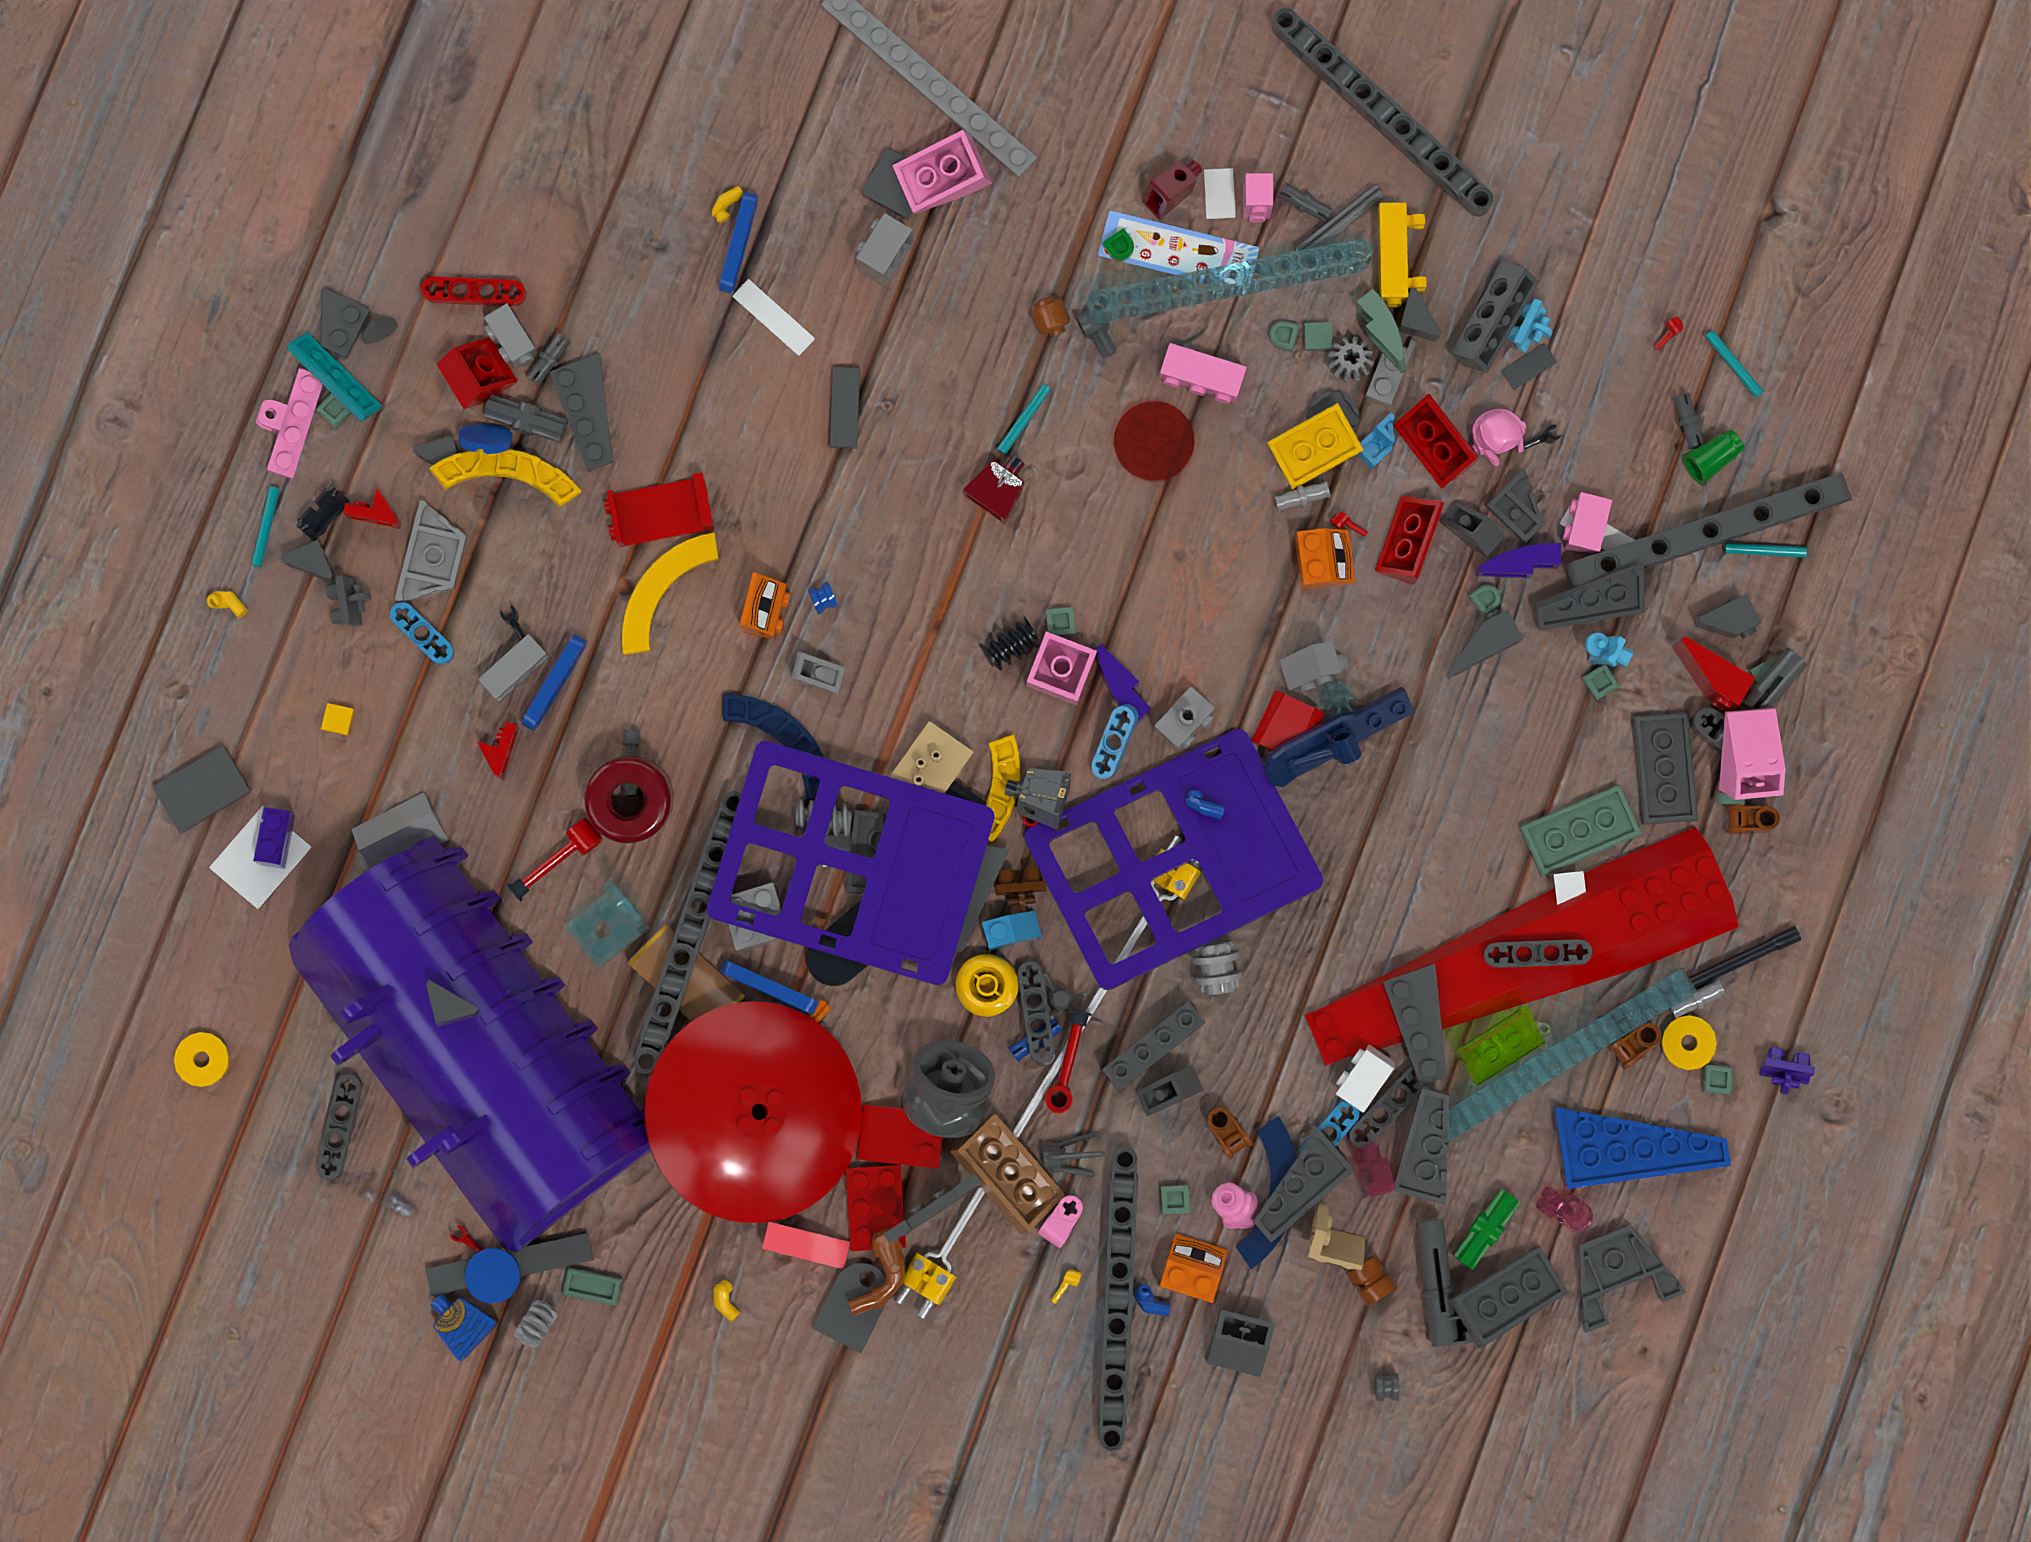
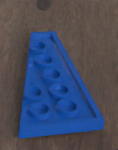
M1554 1107L1566 1189L1731 1166L1727 1138Z

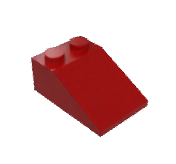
M1686 636L1681 638L1673 648L1704 697L1712 702L1711 707L1721 713H1725L1726 711H1733L1741 704L1755 680L1754 676Z
M864 1105L857 1160L939 1169L943 1137L932 1135L918 1128L906 1116L904 1109Z

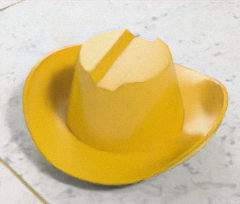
M981 954L974 956L962 965L957 974L956 993L959 1001L964 1008L977 1016L991 1017L1003 1013L1013 1004L1018 993L1019 983L1014 968L1005 959L996 955Z

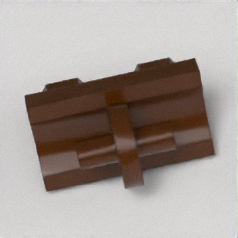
M1039 867L1025 868L1026 883H1015L1014 869L1000 870L999 885H996L997 895L1019 894V897H1008L1009 906L1020 905V913L1026 912L1025 904L1036 903L1035 895L1024 896V893L1046 891L1045 881H1042Z

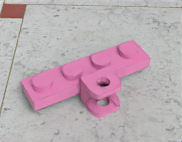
M298 369L287 405L274 400H265L260 405L255 421L260 428L278 434L266 471L289 479L294 477L323 385L309 371ZM268 411L271 412L274 415V418H267L265 413Z

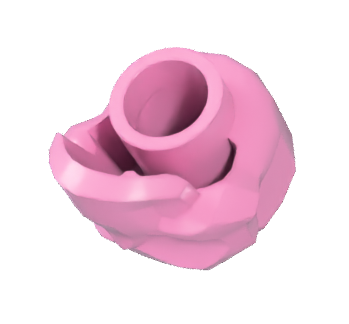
M1228 1182L1218 1186L1212 1194L1211 1202L1212 1207L1222 1218L1223 1225L1230 1229H1247L1255 1226L1253 1220L1259 1213L1256 1195L1246 1192L1235 1183Z

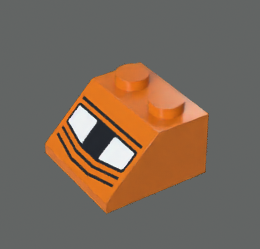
M1322 528L1298 531L1296 533L1295 543L1302 590L1356 583L1349 530Z
M752 573L740 622L743 633L775 640L776 634L782 633L785 619L781 618L783 608H788L791 593L787 592L788 588L785 583L759 573Z
M1175 1233L1159 1287L1213 1303L1228 1250Z

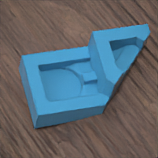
M1392 413L1383 419L1360 442L1364 451L1357 454V456L1370 469L1379 464L1392 450V445L1395 442V435H1393L1394 415Z

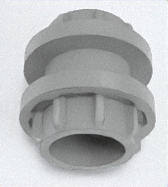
M1229 940L1211 941L1197 948L1196 955L1192 956V964L1200 965L1202 973L1194 977L1195 985H1200L1201 992L1205 995L1229 993L1236 991L1239 987L1238 980H1241L1243 975L1241 970H1234L1233 961L1240 958L1239 950H1234L1233 942Z

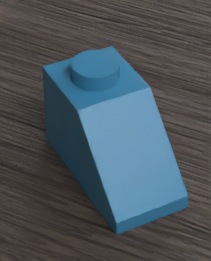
M1035 910L982 922L989 951L1042 937Z

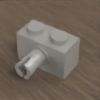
M1333 641L1310 645L1280 659L1288 690L1300 689L1301 693L1316 689L1315 684L1319 686L1332 682V676L1345 671L1348 667L1346 657L1342 654H1336Z
M1190 687L1157 722L1153 730L1175 750L1178 751L1182 746L1187 749L1197 738L1194 733L1201 726L1205 729L1215 717L1212 713L1215 707L1194 688Z

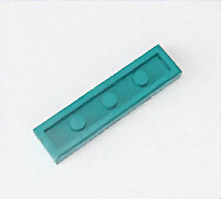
M308 332L288 344L286 349L361 422L380 411L382 405Z

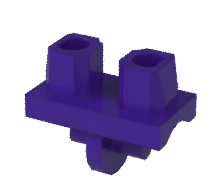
M1775 1047L1769 1049L1760 1067V1076L1771 1077V1083L1780 1085V1093L1786 1095L1790 1087L1799 1089L1800 1083L1808 1085L1811 1076H1814L1815 1067L1811 1066L1809 1054L1795 1053L1793 1062L1783 1061L1784 1050Z

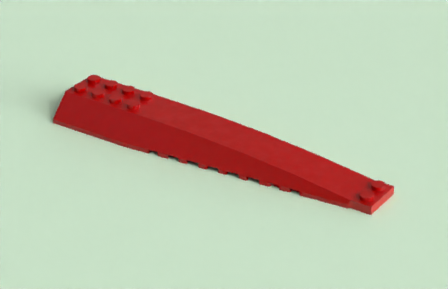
M1694 827L1595 867L1584 873L1586 892L1557 905L1556 890L1554 888L1330 1002L1328 1006L1304 1015L1324 1066L1349 1056L1354 1057L1360 1048L1365 1051L1368 1045L1379 1050L1404 1042L1383 982L1435 964L1441 1026L1442 1029H1446L1638 969L1738 928L1732 896L1711 848L1698 829ZM1584 940L1592 948L1590 960L1582 965L1493 968L1487 965L1484 960V951L1487 946L1499 942ZM1562 944L1564 949L1563 961H1569L1567 955H1576L1577 960H1582V956L1587 954V950L1582 949L1579 944L1575 950H1567L1568 945ZM1550 945L1544 949V957L1548 961H1556L1560 953L1557 947ZM1507 946V953H1501L1495 947L1488 956L1494 959V963H1499V959L1503 957H1509L1507 963H1513L1511 957L1513 947ZM1522 946L1517 949L1516 957L1521 962H1528L1532 957V952L1528 947Z

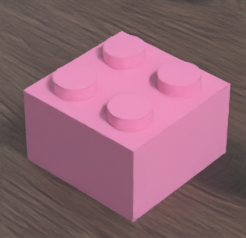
M1046 632L1027 679L1026 687L1077 706L1095 661L1097 651Z

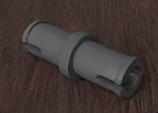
M1287 182L1278 198L1299 208V212L1303 213L1304 211L1325 223L1333 209L1312 197L1313 194L1309 192L1305 194Z
M558 332L545 351H541L538 354L540 358L526 375L530 380H533L535 375L540 372L534 381L539 386L552 367H557L559 364L557 362L568 345L571 344L565 338L560 346H557L563 338Z
M1690 393L1674 397L1673 400L1680 417L1678 423L1680 427H1683L1688 448L1700 447L1705 444L1698 423L1700 417L1695 413Z

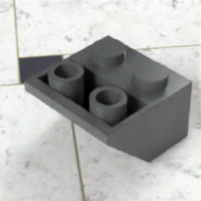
M1220 1309L1207 1364L1261 1377L1275 1323Z

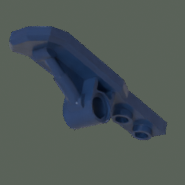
M1400 687L1356 711L1340 713L1279 745L1268 754L1264 767L1270 784L1285 787L1297 777L1331 759H1335L1341 764H1349L1358 760L1362 754L1358 744L1363 739L1415 713L1406 690Z

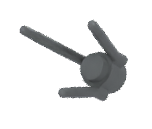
M1044 973V978L1052 992L1050 997V1003L1053 1007V1011L1050 1014L1051 1020L1056 1018L1059 1011L1068 1009L1071 1002L1088 996L1087 992L1071 995L1066 989H1057L1050 975Z
M1095 1131L1060 1142H1050L1051 1146L1043 1147L1045 1169H1052V1173L1063 1172L1093 1177L1095 1174L1092 1171L1062 1165H1067V1159L1103 1157L1105 1155L1104 1151L1066 1153V1148L1062 1147L1097 1137L1099 1133Z

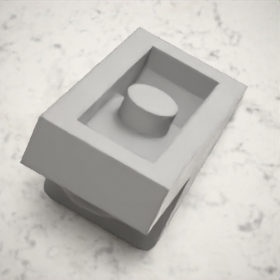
M798 652L792 679L799 685L813 686L838 694L845 667Z

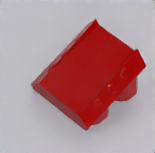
M1275 690L1251 742L1269 751H1273L1282 743L1319 725L1324 713L1318 708H1314L1283 692Z

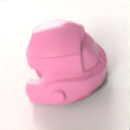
M1493 409L1487 411L1476 419L1472 427V449L1478 455L1484 456L1494 466H1499V459L1495 454L1506 452L1517 446L1518 453L1523 452V435L1526 433V424L1509 410Z

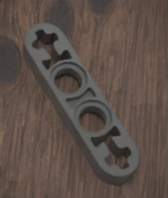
M1584 940L1499 942L1490 944L1484 951L1485 962L1493 968L1582 965L1589 961L1592 956V948ZM1562 944L1568 945L1567 950H1575L1579 944L1582 949L1587 950V954L1582 956V960H1577L1576 955H1567L1569 961H1563L1564 949ZM1552 945L1558 948L1560 954L1556 961H1548L1544 957V949L1547 946ZM1507 946L1513 947L1511 952L1513 963H1507L1509 957L1500 958L1499 963H1494V959L1488 956L1495 947L1501 953L1508 952ZM1525 946L1531 950L1532 957L1528 962H1521L1517 959L1516 951L1519 947Z
M1028 961L1019 967L1018 979L1029 1050L1032 1061L1035 1064L1047 1066L1055 1058V1048L1044 978L1041 967L1035 962ZM1028 970H1033V973L1036 974L1034 975L1035 987L1030 988L1028 977L1025 976ZM1030 995H1039L1042 998V1003L1037 1007L1029 1006L1027 999ZM1036 1020H1042L1046 1023V1028L1041 1033H1035L1031 1030V1025ZM1038 1040H1043L1045 1050L1050 1051L1046 1053L1045 1058L1035 1054L1039 1052Z
M1413 1065L1399 1077L1350 1129L1348 1137L1353 1146L1365 1148L1372 1144L1420 1093L1422 1086H1420L1419 1082H1416L1411 1087L1416 1090L1413 1094L1406 1085L1401 1083L1403 1079H1405L1406 1083L1413 1079L1414 1076L1411 1073L1414 1070ZM1400 1088L1406 1092L1407 1099L1403 1104L1393 1102L1391 1098L1393 1090ZM1383 1108L1386 1110L1388 1119L1384 1124H1377L1373 1120L1372 1115L1375 1109ZM1367 1118L1368 1122L1377 1128L1378 1131L1374 1133L1371 1129L1366 1134L1368 1139L1366 1143L1364 1141L1356 1142L1355 1138L1357 1135L1355 1130H1364L1368 1125L1363 1123V1121Z
M352 1074L341 1076L334 1090L317 1162V1172L326 1180L337 1179L342 1174L362 1093L361 1080ZM349 1079H353L352 1084L356 1085L355 1091L351 1090L348 1099H354L353 1105L346 1101H338L339 1096L345 1098L346 1089L342 1088L343 1083H348ZM340 1106H347L350 1110V1117L344 1122L339 1121L335 1115L337 1108ZM333 1133H340L344 1138V1143L340 1148H332L329 1143V1138ZM326 1150L333 1153H341L340 1158L334 1156L333 1165L337 1166V1170L331 1171L330 1175H327V1170L323 1169L324 1163L329 1164L331 1155H325Z

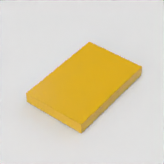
M1338 403L1267 442L1293 490L1297 486L1307 483L1364 451Z

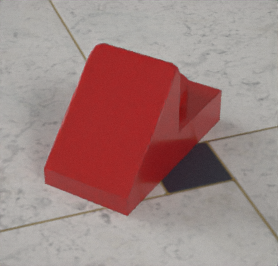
M376 488L372 508H369L370 504L361 501H354L353 504L345 503L343 514L348 519L397 529L401 527L400 521L378 488Z
M509 722L505 723L504 728L500 727L495 741L499 743L498 747L477 741L493 774L502 780L520 729L516 724Z

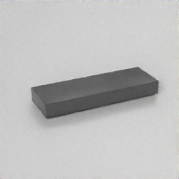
M833 367L830 448L857 449L860 368Z

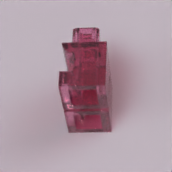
M1378 1144L1362 1147L1359 1150L1362 1163L1357 1168L1359 1171L1367 1173L1370 1183L1362 1188L1364 1198L1392 1193L1396 1188L1388 1157L1381 1158Z

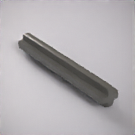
M1376 184L1368 188L1295 247L1297 254L1302 259L1310 256L1383 198L1382 189Z

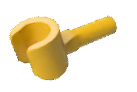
M1073 1269L1068 1270L1061 1286L1051 1298V1301L1056 1304L1067 1290L1068 1284L1077 1288L1082 1274Z

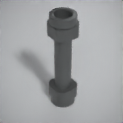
M623 730V745H626L625 756H636L637 745H640L639 730ZM632 783L622 784V796H638L639 787Z

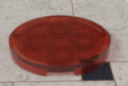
M1148 401L1130 408L1119 420L1114 433V451L1120 465L1133 476L1147 482H1161L1178 475L1188 464L1194 450V432L1188 418L1178 408L1165 402Z

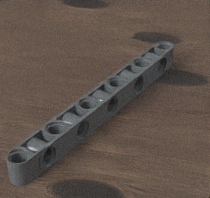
M1281 8L1275 13L1272 24L1273 33L1297 58L1470 214L1480 217L1488 213L1493 203V193L1468 167L1295 11L1290 8ZM1287 19L1290 21L1291 26L1287 28L1281 27L1278 21ZM1321 54L1327 55L1330 61L1328 63H1321L1318 61L1317 56ZM1358 90H1365L1368 92L1369 97L1361 99L1356 95V92ZM1399 125L1405 126L1408 129V133L1404 135L1398 134L1395 127ZM1443 161L1447 165V169L1443 171L1438 170L1434 163ZM1475 197H1482L1487 205L1477 206L1473 199Z
M1840 473L1573 561L1565 566L1573 588H1576L1639 563H1642L1643 568L1647 569L1837 506L1851 500L1852 497L1844 475ZM1805 493H1812L1816 497V504L1806 502ZM1754 510L1763 511L1766 516L1765 521H1758L1754 517ZM1703 527H1711L1715 532V537H1706L1703 534ZM1653 543H1659L1663 546V555H1657L1652 551L1651 546ZM1601 561H1610L1613 564V571H1604L1601 568Z
M731 791L724 795L718 813L714 818L648 1011L634 1057L635 1070L641 1076L649 1077L653 1067L647 1070L642 1069L638 1064L639 1060L644 1056H649L654 1060L655 1065L661 1052L669 1043L711 919L707 909L705 912L698 914L692 910L691 906L698 901L708 906L721 861H711L709 854L715 850L724 853L736 811H730L726 804L730 800H740L742 793L738 791ZM678 953H685L689 956L690 960L685 965H678L674 961V957ZM662 1004L669 1005L672 1009L671 1014L668 1017L659 1016L656 1012L658 1006Z
M1121 1147L1113 1154L1109 1186L1098 1423H1100L1099 1441L1102 1447L1108 1451H1117L1122 1447L1125 1439V1425L1127 1423L1138 1192L1137 1154L1128 1147ZM1121 1152L1131 1154L1133 1158L1131 1166L1121 1167L1117 1162V1156ZM1119 1207H1125L1130 1212V1218L1125 1223H1119L1115 1219L1114 1213ZM1118 1262L1124 1263L1128 1270L1126 1276L1121 1279L1114 1277L1112 1274V1267ZM1114 1318H1120L1125 1323L1124 1331L1120 1334H1113L1109 1329V1324ZM1112 1374H1117L1122 1378V1385L1117 1390L1109 1389L1106 1384L1107 1378ZM1110 1430L1116 1431L1120 1437L1119 1442L1114 1446H1109L1104 1442V1435Z

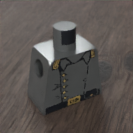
M1027 769L1023 783L1008 779L1005 795L1019 798L1017 812L1020 815L1058 829L1070 789L1072 772Z

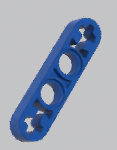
M744 192L724 264L719 291L730 294L734 293L758 205L759 195Z
M577 634L570 639L526 712L521 723L523 726L532 731L538 728L584 652L588 643L587 640Z
M724 960L719 973L812 1015H814L819 1004L818 1001L727 960Z

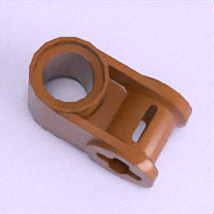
M1726 806V811H1729L1727 834L1768 833L1780 823L1779 812L1771 806ZM1761 813L1771 815L1773 819L1771 826L1761 824L1759 819Z
M1644 1023L1619 1038L1607 1049L1615 1053L1623 1064L1622 1069L1625 1070L1660 1042L1661 1031L1655 1024ZM1644 1028H1649L1654 1033V1039L1651 1043H1645L1641 1039L1640 1034Z
M1215 1107L1207 1113V1126L1229 1160H1232L1233 1155L1244 1147L1253 1145L1245 1131L1238 1125L1227 1109ZM1218 1111L1226 1116V1123L1220 1128L1215 1127L1212 1123V1116ZM1237 1139H1240L1239 1141H1237V1142L1234 1143L1233 1145L1229 1146L1231 1143H1233V1142L1236 1141Z

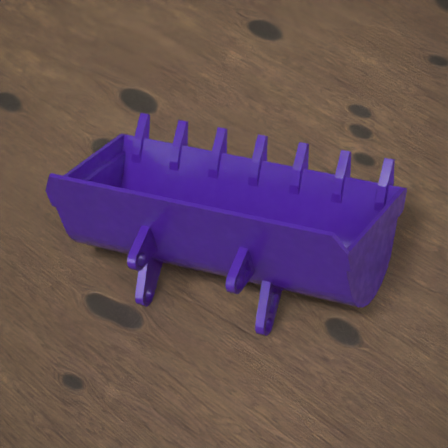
M435 836L422 839L410 849L385 859L343 887L309 917L301 930L292 937L289 949L293 965L349 1039V1041L330 1055L336 1065H340L359 1053L424 1140L425 1144L412 1152L406 1160L412 1168H415L435 1155L502 1247L517 1253L650 1152L645 1132L644 1110L640 1112L619 1084L631 1073L626 1065L621 1064L607 1068L586 1038H589L598 1030L593 1021L577 1022L575 1025L554 997V994L566 986L560 977L546 978L542 981L521 953V951L533 943L527 934L511 935L509 937L488 909L501 899L495 890L481 891L477 894L456 866V864L468 857L462 847L446 848L444 850ZM430 980L479 1009V1014L477 1017L438 1027L426 986L427 982Z

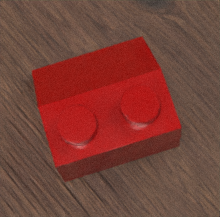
M490 337L453 347L436 364L463 409L483 404L488 401L491 395L496 396L518 382Z

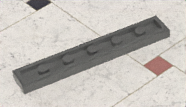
M589 1233L526 1246L517 1253L510 1250L507 1251L515 1257L519 1264L521 1276L594 1260ZM471 1259L427 1268L426 1274L431 1296L468 1288L465 1281V1271Z

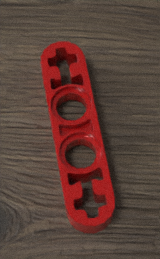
M433 276L425 279L421 285L423 296L431 303L503 306L507 303L509 307H516L523 304L527 296L522 283L516 280ZM433 284H436L439 289H446L445 284H449V297H446L444 291H436L435 296H431L427 288L430 289ZM459 284L468 287L466 296L462 298L453 295L454 288ZM492 286L495 290L494 295L489 299L482 298L480 296L482 287ZM499 286H502L503 292H512V288L516 287L521 294L516 295L513 300L510 295L501 294L502 300H499Z

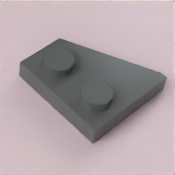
M323 288L321 346L332 353L348 359L371 311Z
M1524 469L1486 506L1524 544L1545 524L1541 512L1538 510L1535 495L1531 491L1527 480V473Z

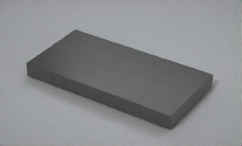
M1688 713L1634 716L1633 727L1642 825L1698 821Z
M1539 1245L1450 1301L1479 1349L1562 1298L1568 1292Z

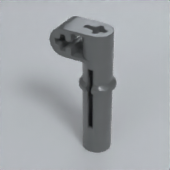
M1786 648L1734 711L1750 710L1780 675L1782 677L1781 682L1772 689L1756 709L1772 708L1808 664L1794 651ZM1713 708L1701 709L1691 719L1692 730L1722 755L1725 717ZM1710 717L1711 721L1709 724L1712 727L1718 722L1723 725L1711 738L1708 733L1713 728L1710 726L1703 728L1701 726L1703 724L1701 718Z
M1443 1219L1416 1222L1425 1291H1422V1296L1426 1298L1432 1347L1474 1343L1470 1333L1466 1331H1461L1462 1340L1458 1338L1456 1319L1460 1320V1326L1465 1327L1460 1316L1455 1314V1308L1450 1301L1453 1299L1456 1288H1452L1444 1221ZM1433 1249H1434V1253H1435V1261H1436V1269H1437V1277H1438L1439 1291H1438V1287H1437V1280H1436V1272H1435ZM1439 1294H1440V1300H1441V1308H1442V1311H1440Z

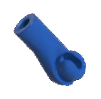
M1191 790L1188 793L1186 803L1189 808L1209 817L1222 818L1224 806L1202 800L1203 794L1198 790Z
M1146 1284L1137 1287L1135 1299L1143 1312L1169 1316L1171 1303L1157 1301L1151 1292L1150 1286Z

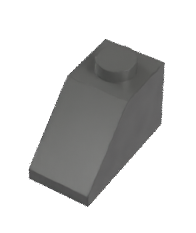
M1455 501L1439 520L1443 526L1467 546L1487 557L1505 537L1489 517L1458 501Z
M1747 594L1699 617L1694 623L1696 627L1732 639L1741 635L1742 639L1757 632L1755 627L1761 623V620Z
M1192 1065L1136 1091L1146 1116H1149L1204 1091Z

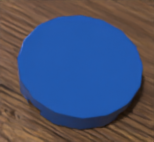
M471 424L459 430V444L471 452H476V448L483 449V453L486 454L501 453L511 447L512 432L505 427L494 424Z
M498 1248L484 1249L475 1254L468 1262L465 1271V1281L470 1293L479 1301L489 1304L500 1303L510 1298L517 1290L521 1280L520 1266L515 1257L507 1251Z

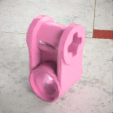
M1074 1195L1063 1197L1037 1234L1061 1249L1083 1211L1081 1200ZM1073 1200L1077 1203L1075 1208L1078 1212L1076 1214L1071 1212L1067 1215L1063 1204L1064 1202L1070 1203Z

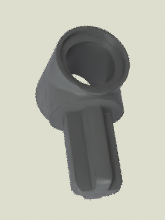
M1101 305L1076 316L1085 338L1095 341L1102 357L1108 358L1117 352L1107 332L1110 329V323Z

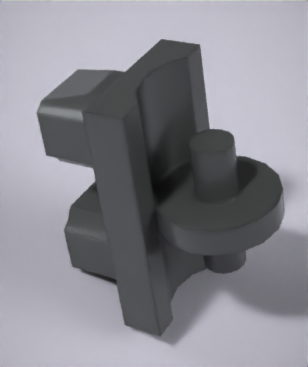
M336 576L335 582L326 585L328 598L330 600L338 599L340 607L330 611L331 623L354 627L363 625L361 612L366 611L364 602L372 599L371 594L363 593L362 585H356L354 577Z

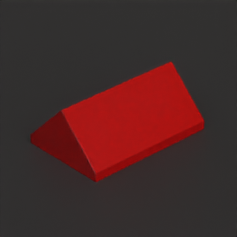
M1427 394L1393 425L1441 489L1473 467L1479 458L1430 394Z
M1401 496L1375 569L1376 572L1415 585L1444 506L1442 501Z

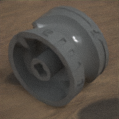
M938 1040L922 1046L914 1057L910 1073L911 1077L906 1085L902 1103L906 1116L918 1128L935 1136L957 1138L973 1133L982 1123L986 1111V1099L993 1088L995 1071L992 1063L978 1049L958 1041Z

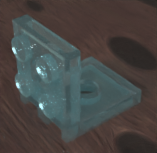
M611 880L602 886L606 891L604 895L564 925L598 969L650 929L618 886ZM600 923H607L611 927V932L606 938H600L596 935V927Z

